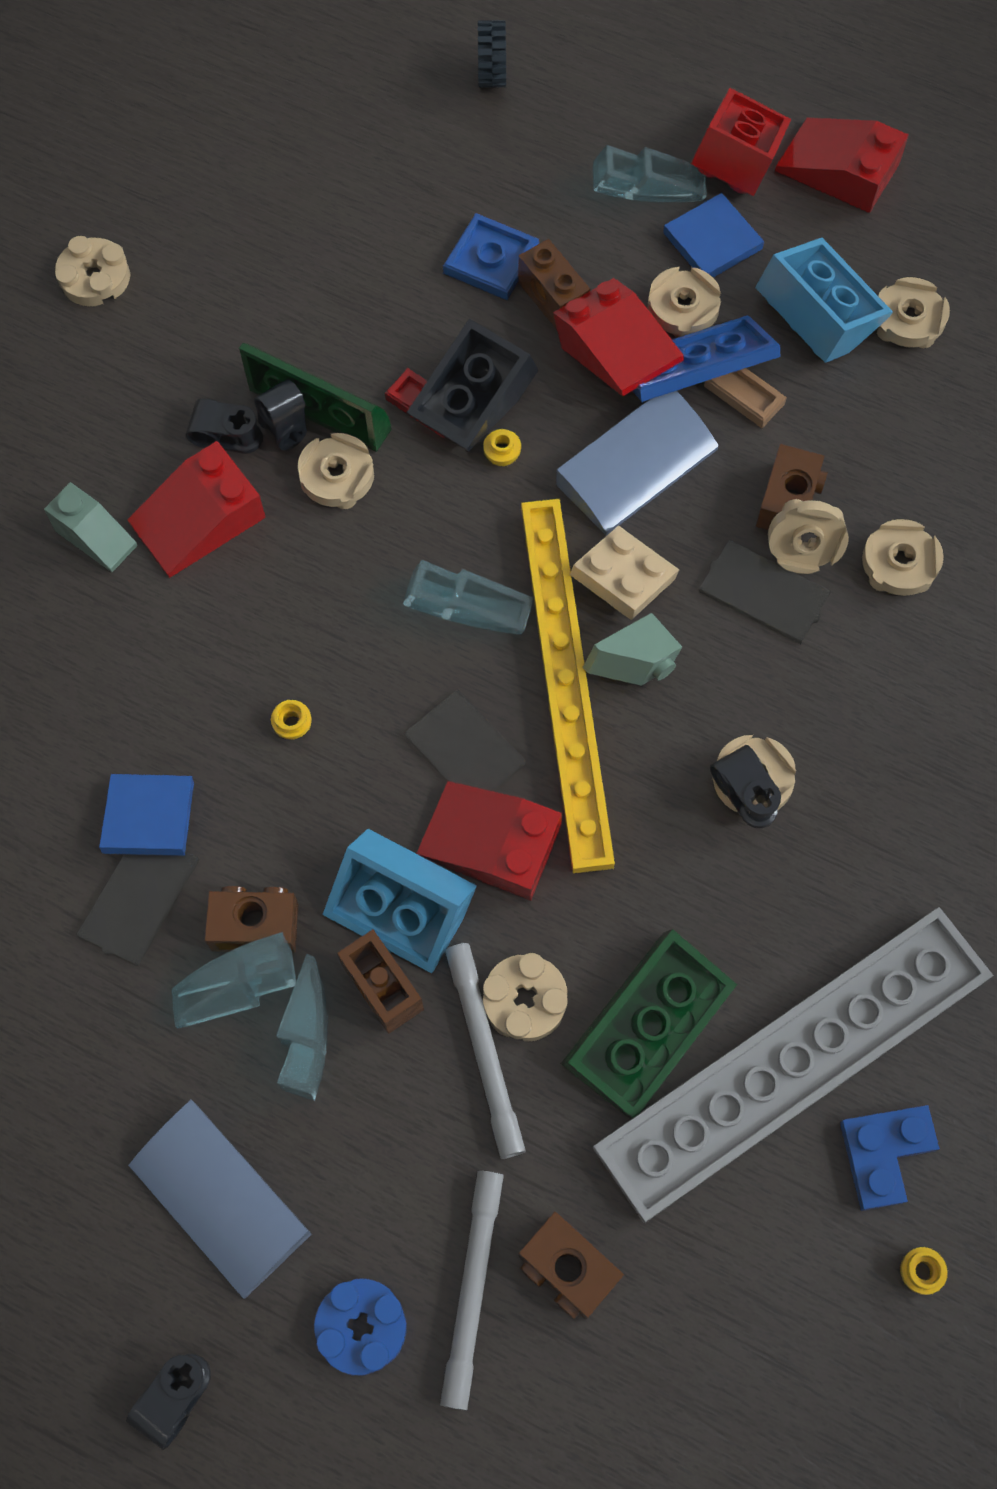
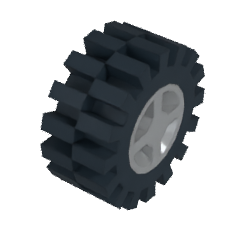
M506 20L478 21L479 88L506 87Z

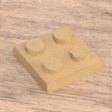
M617 526L573 565L570 575L632 620L675 580L679 569L623 528Z

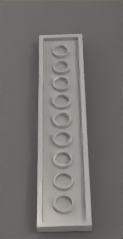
M938 907L593 1146V1149L642 1222L646 1223L994 975L942 909Z

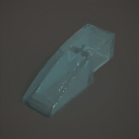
M606 145L593 161V190L599 193L649 202L702 201L707 196L706 176L700 173L697 167L688 161L644 147L638 155Z
M421 560L412 573L402 605L453 622L521 635L524 632L534 598L462 569L456 574Z
M282 932L231 950L194 971L172 988L174 1025L176 1028L179 1029L259 1007V996L297 986L292 950Z
M307 954L276 1035L281 1044L290 1047L277 1083L283 1091L315 1101L323 1074L327 1050L328 1015L325 989L319 965L314 956Z

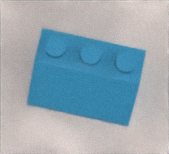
M823 238L773 254L755 287L825 363L850 353L893 313Z
M367 829L347 847L323 915L361 936L374 929L387 950L432 973L463 921L477 885Z

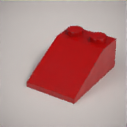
M729 88L691 164L697 167L703 175L711 178L717 177L729 183V186L734 191L754 196L778 150L791 119Z
M806 118L778 162L775 171L870 213L900 164L909 134L874 120Z
M615 278L599 284L597 288L569 301L567 305L553 312L561 348L622 396L635 390L640 384L650 381L684 361L683 353L638 296Z
M216 441L185 460L127 521L167 576L171 578L266 517L260 495L219 442Z
M447 781L416 854L433 863L531 901L561 829L562 813L524 798Z

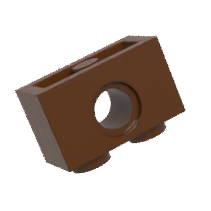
M550 239L518 255V283L557 330L553 312L567 305L569 301L590 292L591 289Z
M780 444L756 527L769 530L772 520L782 511L785 503L793 499L809 501L813 499L814 493H822L828 472L821 471L824 455ZM787 490H795L800 495L791 494Z
M225 886L221 888V892L209 891L205 942L211 951L296 953L299 904L294 893H288V889L282 887H266L263 889V892H247V889L243 887ZM249 912H263V917L258 924L254 926L243 924V919Z
M374 929L337 953L342 967L388 1034L424 1010L421 997Z
M556 1211L519 1252V1258L524 1261L520 1270L538 1287H541L544 1282L558 1293L554 1302L572 1319H575L578 1314L587 1319L624 1276L616 1266ZM569 1256L577 1260L580 1265L579 1278L572 1282H565L559 1279L555 1273V1263L558 1259Z

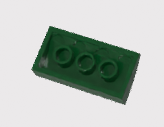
M242 343L239 347L251 392L260 395L285 379H290L297 386L305 401V418L336 433L354 436L361 440L367 448L375 452L378 451L392 430L389 417L383 408L250 344Z
M671 929L663 932L560 1064L598 1095L633 1119L639 1115L737 984L676 931Z

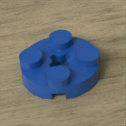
M354 1279L335 1286L321 1302L314 1324L318 1350L329 1364L341 1372L359 1376L381 1370L394 1360L403 1347L407 1330V1321L399 1300L385 1285L370 1279ZM360 1313L368 1314L367 1323L374 1326L371 1335L363 1334L361 1341H356L353 1339L354 1331L348 1328V1323L350 1319H358Z

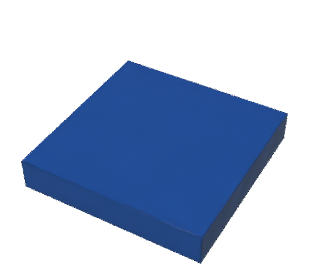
M722 193L665 224L663 234L691 267L701 269L712 277L719 275L763 249L764 240Z
M475 213L444 263L443 274L508 300L518 283V255L538 245L539 239Z
M111 774L99 846L102 854L185 856L194 787L192 776Z

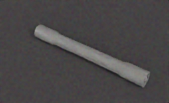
M461 943L447 948L445 953L454 986L459 993L491 1113V1125L500 1159L518 1156L525 1153L526 1150L516 1114L511 1107L478 986L479 977L470 944Z
M477 1172L471 1209L472 1223L451 1353L446 1364L440 1406L467 1410L474 1370V1348L494 1221L498 1215L504 1175L495 1172Z

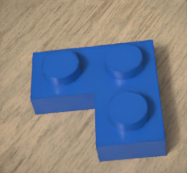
M929 1106L845 1119L840 1122L860 1210L864 1211L908 1202L897 1158L935 1152L940 1149Z

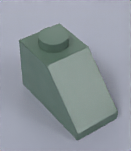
M71 482L44 508L55 532L110 572H113L138 546L136 541L98 501Z
M650 613L594 644L583 668L589 674L642 686L654 678L662 680L667 677L676 667L674 661L682 646L653 613Z

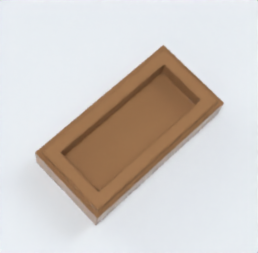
M747 368L705 381L704 387L760 428H763L785 405L787 399L786 396Z

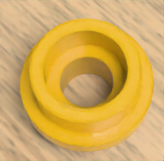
M495 430L488 434L484 440V454L493 464L508 466L520 455V439L510 430ZM507 444L508 446L505 448H499L496 445Z
M296 700L281 702L275 707L271 715V724L275 733L285 739L300 738L307 733L311 726L312 719L309 709L305 704ZM294 716L299 719L297 724L293 726L285 724L286 719Z
M920 1247L909 1251L904 1256L901 1263V1276L910 1290L921 1295L936 1293L944 1286L947 1280V1266L939 1253L930 1248ZM918 1263H924L929 1267L930 1276L927 1280H922L917 1276L916 1266Z

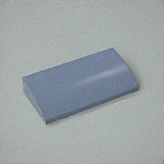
M677 391L648 400L559 467L556 474V485L607 535L717 451L719 445L697 413Z
M192 1100L185 1104L149 1140L129 1164V1167L243 1299L253 1292L312 1235Z

